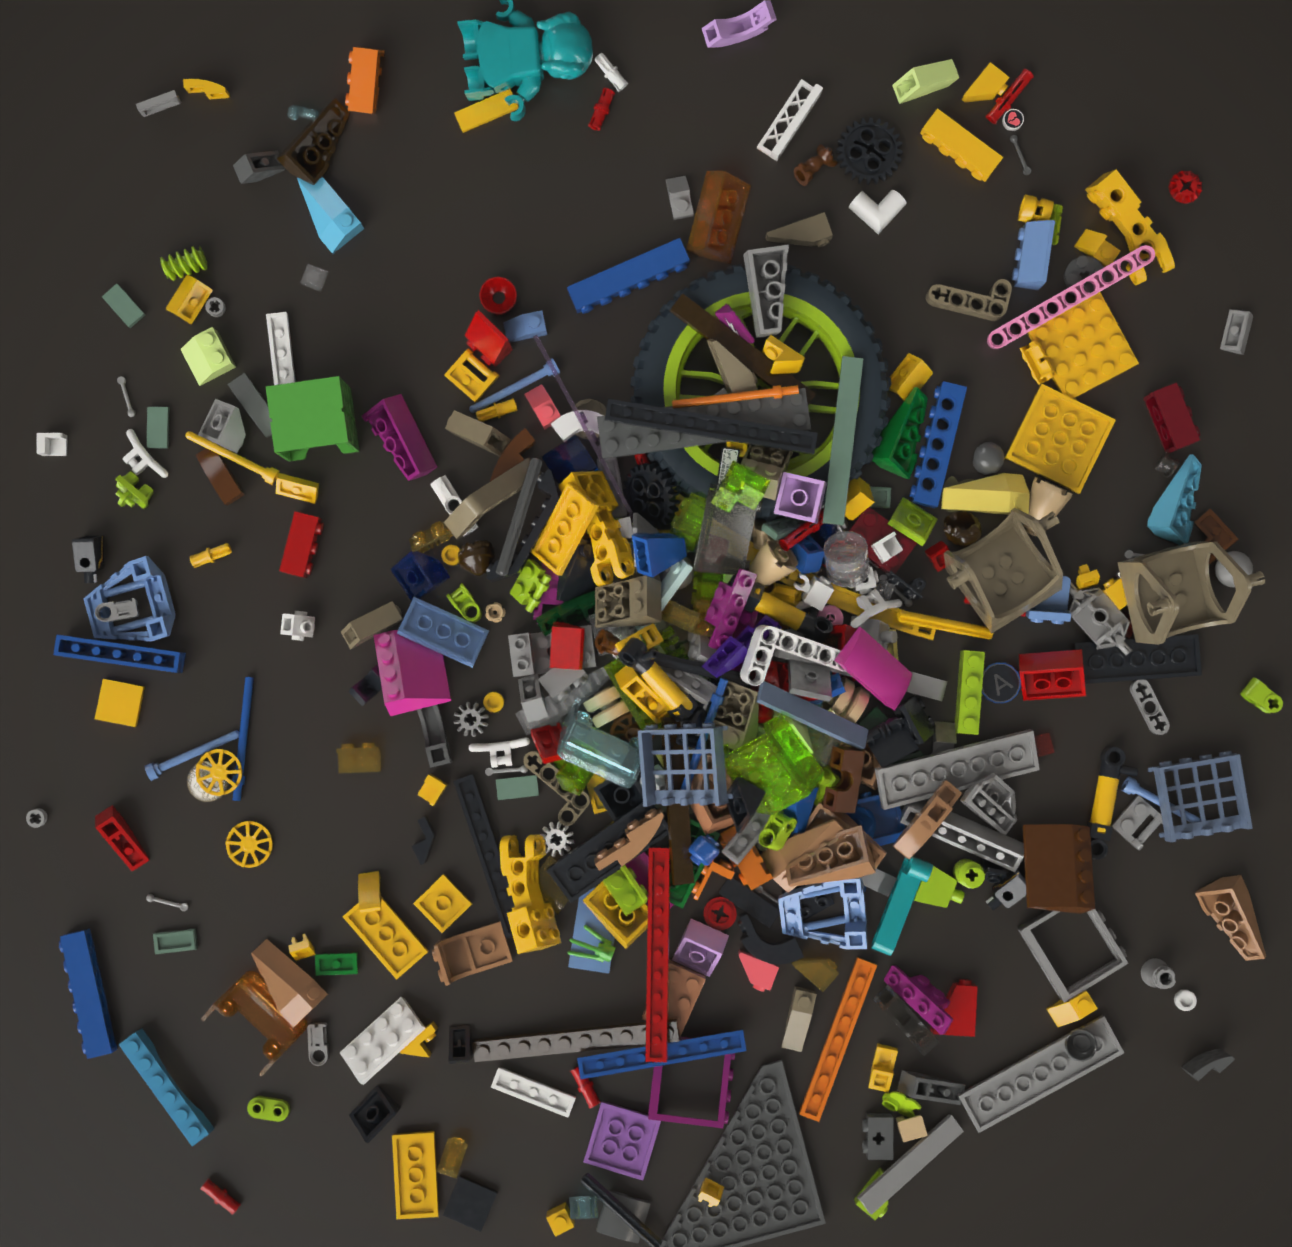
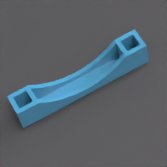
M142 1028L119 1044L191 1146H194L215 1129L204 1113L186 1097L163 1065L154 1044Z

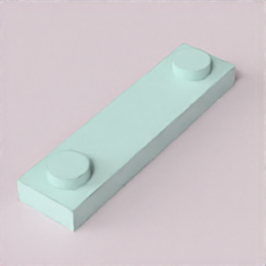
M685 559L672 565L670 571L661 582V611L693 569ZM648 625L634 627L639 631Z

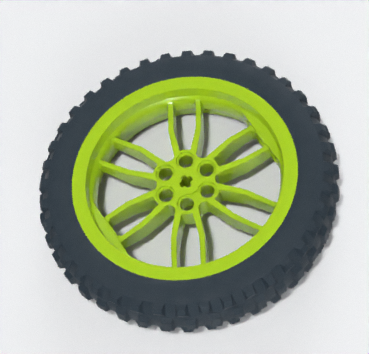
M742 264L728 266L726 271L722 269L711 271L707 275L708 278L701 277L692 281L690 288L686 287L682 291L676 292L673 296L674 301L670 300L659 310L661 315H658L655 320L650 322L648 326L650 332H647L645 338H642L639 345L642 350H640L639 356H636L633 367L636 370L634 376L631 377V387H634V396L631 397V403L663 408L672 406V400L704 397L680 394L681 378L683 377L706 379L724 385L719 374L684 370L692 350L704 337L672 314L670 309L683 293L716 319L718 317L715 315V312L725 304H729L746 327L743 319L753 314L746 269ZM787 265L783 317L791 319V323L779 340L784 343L797 323L802 324L812 331L813 334L799 354L804 356L814 340L819 338L830 352L839 378L842 356L863 358L849 477L850 482L853 479H858L862 475L860 469L863 465L870 464L874 457L872 451L877 446H880L883 439L880 433L887 426L889 419L885 416V413L891 405V398L887 397V391L891 387V377L886 376L888 362L887 358H883L881 354L883 344L880 338L875 339L874 327L870 321L866 322L864 320L863 310L858 304L853 306L851 304L852 299L843 291L838 293L836 286L827 279L822 282L819 276L807 271L804 274L801 273L800 268ZM757 378V388H760V390L771 389V387ZM801 382L809 389L838 390L839 383ZM809 404L808 410L815 413L835 414L836 407ZM833 428L822 445L815 449L814 455L799 453V456L790 459L786 473L827 482ZM713 444L703 447L694 446L648 453L647 457L651 463L656 462L658 466H661L662 472L668 471V478L673 477L671 484L677 485L674 488L675 491L679 493L684 492L691 503L694 505L701 503L711 513L719 511L721 514L726 515V518L734 520L735 516H738L740 519L746 520V522H754L755 518L764 519L766 522L773 521L777 517L779 519L783 517L792 519L791 517L774 514L777 498L772 500L738 491L732 487L716 485L720 460L708 453ZM826 490L823 498V504H825Z

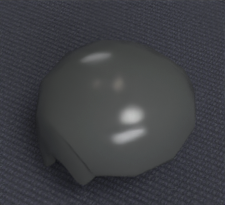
M984 442L976 448L972 463L978 473L994 475L1003 466L1005 454L1000 445L993 442Z
M1077 1028L1070 1031L1067 1035L1065 1049L1068 1056L1073 1060L1084 1062L1094 1056L1097 1049V1041L1094 1034L1087 1029Z

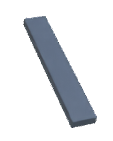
M763 681L760 684L757 703L859 750L865 749L868 729L770 683Z

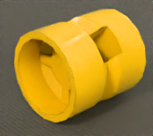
M1025 194L1020 206L1018 221L1050 220L1054 201L1043 198L1038 201L1037 197ZM1037 207L1040 208L1039 214L1035 215Z

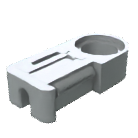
M132 598V601H112L99 604L95 609V616L102 622L138 617L140 615L137 609L138 601ZM103 607H109L111 610L110 617L106 619L100 616V610Z
M326 1022L310 1023L307 1027L309 1060L315 1066L323 1065L329 1058V1044H326V1026L328 1025ZM316 1050L324 1052L325 1058L323 1061H316L313 1054Z

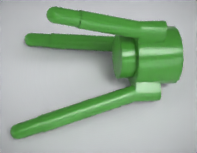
M584 925V929L603 942V944L599 943L595 947L570 938V942L595 951V955L568 951L569 955L594 959L602 963L604 961H611L616 948L611 945L612 941L605 939L587 925Z

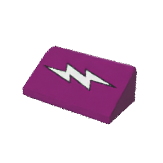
M725 304L715 312L721 323L748 343L755 342V339L729 304Z

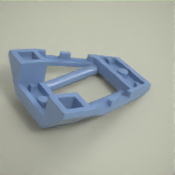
M148 556L127 562L119 572H115L108 581L100 584L83 598L94 638L151 642L168 637L171 634L176 614L166 577ZM132 574L134 582L113 587ZM145 587L153 616L114 626L113 621L102 622L96 618V607L99 604L107 603L108 597ZM103 607L100 610V616L103 619L110 617L109 607ZM144 626L147 627V631L127 632Z
M861 877L809 884L794 889L789 893L786 892L778 897L782 934L806 940L807 938L820 940L822 944L828 945L832 943L839 945V948L867 949V915L864 885ZM840 892L841 897H843L845 915L803 923L801 899ZM846 923L845 936L813 931L814 929Z

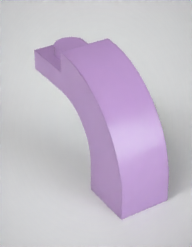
M764 0L750 11L737 17L714 19L704 26L702 31L708 48L723 47L748 40L763 33L768 29V25L777 19L771 0Z

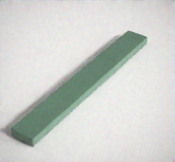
M842 356L822 521L824 524L844 525L863 358Z

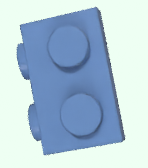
M1063 576L1062 590L1026 612V616L1028 619H1031V622L1043 623V620H1051V623L1064 624V621L1070 622L1071 613L1067 608L1071 580L1068 576Z

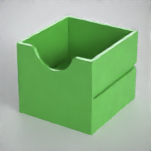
M339 376L266 386L269 417L272 419L270 424L274 453L291 462L304 460L308 450L313 447L336 444L343 454L360 452L351 388Z

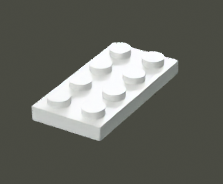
M400 997L349 1043L340 1054L359 1083L364 1085L426 1028L406 999Z

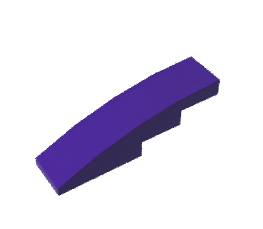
M765 615L754 628L748 625L736 639L730 636L702 667L717 678L744 662L756 627L759 625H768L778 629H782V627L775 620ZM768 629L763 633L764 640H767L769 637Z

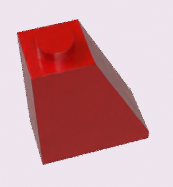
M959 979V982H953L946 996L950 1004L944 1009L953 1018V1021L943 1035L975 1037L978 986L972 983V980ZM930 1026V1031L933 1034L940 1035L932 1026Z

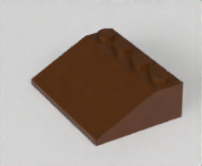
M1073 824L1023 825L1027 908L1078 914L1094 910L1095 898L1090 827Z

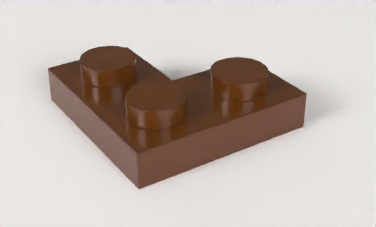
M1211 509L1194 522L1208 537L1205 541L1218 542L1225 551L1239 540ZM1212 553L1209 558V565L1217 559Z

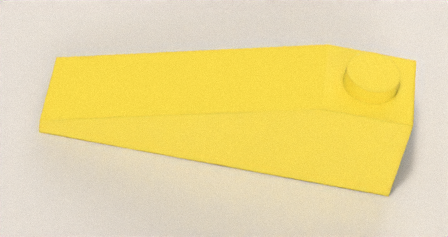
M1001 473L943 488L941 509L1009 515L1012 509L1017 508L1029 514L1030 493L1023 475Z

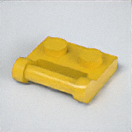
M469 348L444 374L448 380L475 403L500 376L497 372H492L477 359ZM466 361L470 362L487 377L485 382L480 380L463 364Z

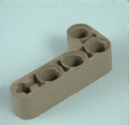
M1000 279L991 287L989 296L936 284L928 290L926 301L933 307L997 321L1007 311L1012 286L1008 280ZM997 286H1002L1005 289L1004 295L997 292ZM934 292H938V299H935ZM951 297H959L961 300V304H954L951 300ZM978 301L981 309H974L971 302ZM998 306L1001 313L994 314L991 307Z
M538 751L528 752L524 757V765L567 801L560 810L558 819L564 826L572 825L590 803L589 794L552 762L546 763L540 772L536 771L539 766L536 764L530 765L528 757L536 755L538 757L537 762L542 764L541 757ZM546 768L554 770L555 776L553 779L545 778L544 770ZM562 781L570 783L571 789L569 792H562L559 785ZM579 794H583L587 798V803L583 806L578 805L575 801V797ZM566 810L571 811L574 816L573 820L569 822L562 818V813Z

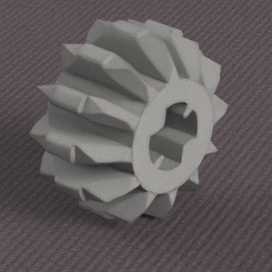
M467 702V710L460 705L459 710L462 714L454 713V716L460 717V720L454 721V724L461 723L457 731L460 732L465 728L464 736H468L471 730V735L475 737V729L483 733L484 731L480 725L488 726V723L483 722L482 719L489 718V715H481L485 711L484 707L477 711L479 703H475L472 709L471 703ZM470 713L473 717H476V721H473L474 725L466 721Z

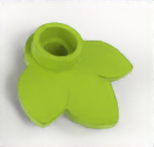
M900 1092L885 1093L882 1097V1104L890 1111H898L900 1114L910 1118L915 1116L913 1110L921 1109V1105L916 1100L907 1098L905 1094Z

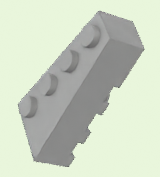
M789 245L747 250L743 255L756 338L773 336L781 332Z

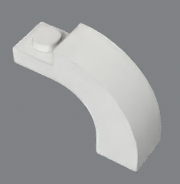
M577 410L562 415L552 422L551 425L561 439L566 442L573 435L581 431H593L599 434L597 417L603 415L589 410Z

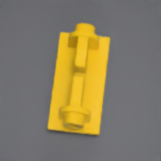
M1034 340L1029 345L1019 348L1024 361L1027 362L1031 370L1032 377L1037 381L1038 385L1055 377L1053 374L1055 371L1049 360L1041 361V358L1046 356L1040 343Z

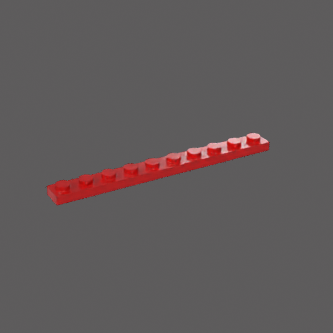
M649 848L645 1062H668L669 848Z

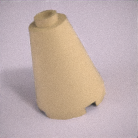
M1035 477L1029 498V515L1040 520L1053 511L1055 513L1054 517L1057 516L1073 494L1067 492V495H1065L1066 490L1047 481L1041 480L1039 483L1040 478ZM1023 524L1028 534L1037 536L1030 527Z
M771 537L764 542L747 571L757 574L755 582L764 587L791 574L797 569L796 566L798 565L797 558L792 550L784 551L779 545L780 540L775 541Z

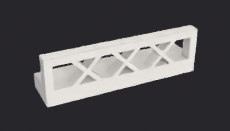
M801 79L758 144L757 149L778 161L819 99L823 87L818 84L813 87ZM801 87L810 91L808 97L800 100L798 95ZM798 105L799 110L797 114L788 117V107ZM781 122H787L788 127L785 132L777 134L776 125ZM775 138L777 144L772 151L763 146L767 140Z

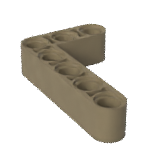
M530 457L473 492L462 501L444 522L456 539L466 534L485 513L521 491L531 460Z

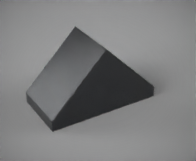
M470 1025L449 1027V1064L470 1062L472 1059Z

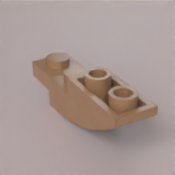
M944 780L920 813L914 816L893 844V847L907 859H910L953 809L952 806L961 796L962 792L950 782Z
M661 807L657 810L655 808L651 809L640 821L636 819L627 825L628 828L625 829L628 838L625 839L623 837L614 843V847L609 850L603 849L596 854L594 861L599 871L616 860L623 866L644 849L662 822L664 814Z

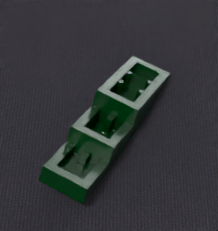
M595 591L573 598L537 617L536 621L543 635L547 636L552 632L554 621L575 625L582 619L587 623L595 619Z

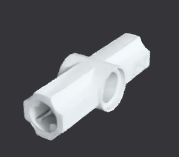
M446 475L439 477L430 484L444 505L445 510L451 515L453 511L449 509L450 503L458 501L461 504L462 500ZM475 524L463 537L479 528L478 525Z

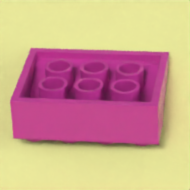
M398 630L373 635L384 704L390 716L451 701L443 654L398 635Z

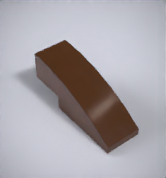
M526 428L516 435L505 448L493 470L490 482L524 461L521 455L536 444L535 439Z
M207 448L196 454L201 467L225 505L228 506L245 495L221 455Z

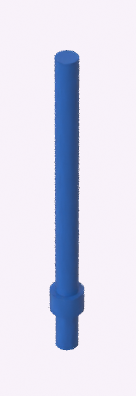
M245 677L237 758L242 766V778L237 788L233 790L232 800L241 801L242 785H245V776L243 774L254 679L252 677ZM239 774L233 775V782L236 783Z
M720 678L716 692H713L710 701L712 703L704 723L714 722L718 708L724 701L725 696L723 694L729 680ZM705 733V735H706V742H707L709 733ZM700 736L695 749H701ZM702 754L692 755L690 769H697ZM690 774L691 783L695 774ZM685 778L680 790H686Z

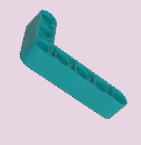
M912 856L910 859L904 858L874 935L871 949L889 956L892 955L921 881H928L933 864L915 856Z

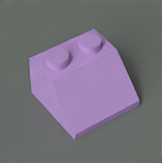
M783 472L774 514L817 524L827 482Z
M691 919L672 960L710 977L723 954L729 935Z

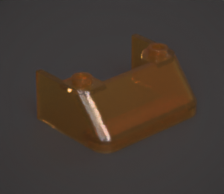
M255 971L246 972L201 1018L204 1022L215 1010L225 1017H232L239 1011L268 1039L263 1045L262 1050L264 1055L270 1060L259 1073L261 1077L303 1034L308 1026L307 1020L303 1018L293 1028L279 1014L264 978Z

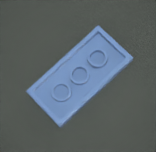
M413 597L397 631L398 635L473 668L489 633V630L416 597Z
M593 887L579 897L573 939L595 947L599 943L603 944V942L584 929V925H587L605 939L612 941L611 945L613 946L615 938L583 902V899L596 888ZM572 943L571 951L595 955V951ZM570 955L568 967L609 973L611 961H604L602 963L598 960Z

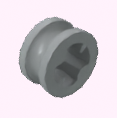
M213 297L206 302V310L211 316L221 317L225 313L226 306L221 299ZM213 303H215L216 305L220 303V305L218 306L220 310L218 312H216L215 310L214 312L211 311L213 310Z
M41 808L29 811L26 816L28 825L33 828L44 825L48 819L46 811ZM33 814H40L41 818L39 820L41 822H34L32 818L35 816Z

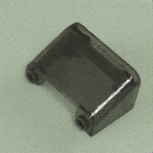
M710 483L693 571L728 575L737 574L740 568L749 571L751 560H747L750 540L756 511L761 512L763 503L759 496L738 491L732 487Z

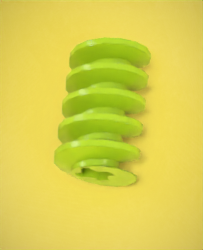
M192 246V253L184 249V256H181L177 251L175 259L171 254H168V261L160 257L166 277L168 279L170 277L174 281L177 277L176 274L183 278L184 272L189 276L192 274V269L196 273L200 272V267L203 270H207V261L202 248L199 246V251H197Z
M961 859L953 867L954 878L958 883L967 888H977L985 880L983 868L970 859Z

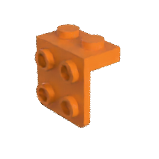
M720 858L719 861L714 859L708 866L704 865L701 871L702 876L700 880L697 879L692 889L693 899L698 900L712 871L731 880L735 873L731 865L732 863Z

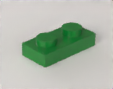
M358 952L315 954L316 976L358 974Z

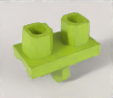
M130 471L123 477L119 475L115 479L117 481L116 487L120 489L116 492V495L120 498L118 505L123 507L128 504L132 508L137 503L143 509L148 506V500L153 495V489L144 484L137 490L134 485L139 482V478Z
M824 765L821 770H817L814 774V780L811 782L812 785L818 787L814 801L815 806L824 800L826 787H834L840 781V778L831 770L829 765Z

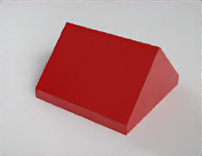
M554 621L551 633L550 668L582 670L585 628Z

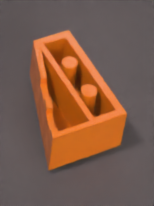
M353 47V51H350L349 63L352 64L351 72H348L347 84L350 85V91L346 94L345 99L348 111L376 113L379 95L378 80L379 75L382 73L380 57H384L385 50Z
M735 825L729 826L720 832L721 837L718 840L723 849L737 833ZM755 845L739 865L730 860L733 867L738 866L741 874L738 876L743 885L748 884L751 890L773 879Z

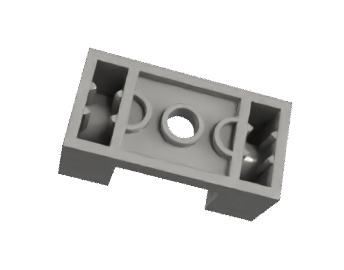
M579 626L585 628L582 669L597 667L592 626ZM542 632L508 635L513 677L545 674L552 669L550 668V656L548 655V648L551 646V633L547 636H544Z

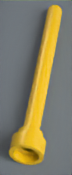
M188 431L185 435L187 439L262 475L265 482L271 485L277 479L279 470L273 467L264 468L191 431Z

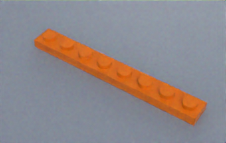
M859 957L856 958L799 1114L804 1117L820 1121L877 964Z

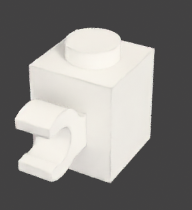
M800 573L799 577L804 579V583L802 585L794 583V587L797 590L804 591L801 597L805 603L822 611L834 591L831 581L823 576H820V578L813 576L809 582L808 577Z

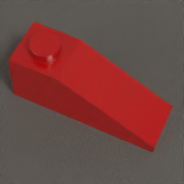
M113 805L95 816V828L131 871L149 861V857L127 822Z

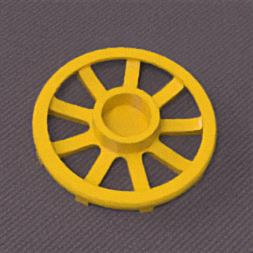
M211 750L205 753L196 765V781L208 794L216 796L229 794L237 788L241 781V763L228 750ZM219 753L217 764L214 762L211 754ZM224 753L232 757L225 765L222 764ZM208 758L212 767L202 765L203 761ZM236 761L239 770H228L227 767ZM200 768L210 771V774L200 777ZM228 774H239L236 783L227 777ZM208 778H212V781L209 787L207 788L202 781ZM223 780H226L233 787L224 791ZM216 781L219 783L220 792L212 791Z
M245 821L234 826L229 832L225 843L229 858L237 865L246 868L256 867L264 863L270 856L273 846L272 837L267 828L254 821ZM246 825V836H243L237 829ZM250 825L259 827L253 836L250 835ZM261 830H264L268 838L257 840L258 834ZM234 832L241 839L240 842L230 841ZM269 841L268 851L258 847V844ZM230 844L240 845V849L232 854ZM256 850L266 854L260 861L255 854ZM244 851L243 860L240 862L235 856ZM249 853H251L255 863L246 864Z

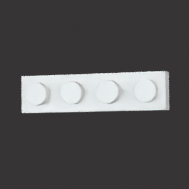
M288 313L266 314L274 385L294 383L296 379Z
M498 1067L491 1085L493 1089L567 1118L576 1099V1096L502 1067Z

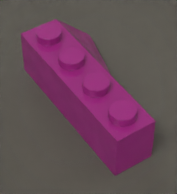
M402 394L382 399L361 416L365 422L369 421L372 425L371 430L374 435L380 436L384 442L383 447L387 452L389 451L393 454V461L408 481L426 476L437 468Z

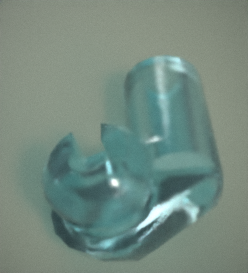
M292 105L288 108L289 112L287 113L288 117L292 120H297L298 117L313 120L318 115V110Z

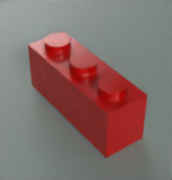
M294 512L280 572L303 578L311 575L313 570L312 556L316 555L319 545L316 543L317 537L321 535L324 523H321V518Z

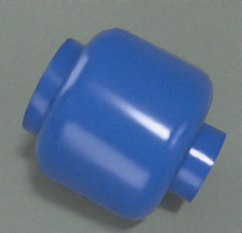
M708 834L706 836L700 835L689 847V852L692 854L690 859L698 866L701 863L708 866L719 855L718 847L720 845Z

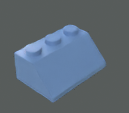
M1054 220L1026 222L1023 228L1019 229L1018 240H1021L1020 248H1017L1015 252V260H1018L1017 268H1014L1012 272V280L1015 281L1014 287L1039 290L1046 283L1055 225Z

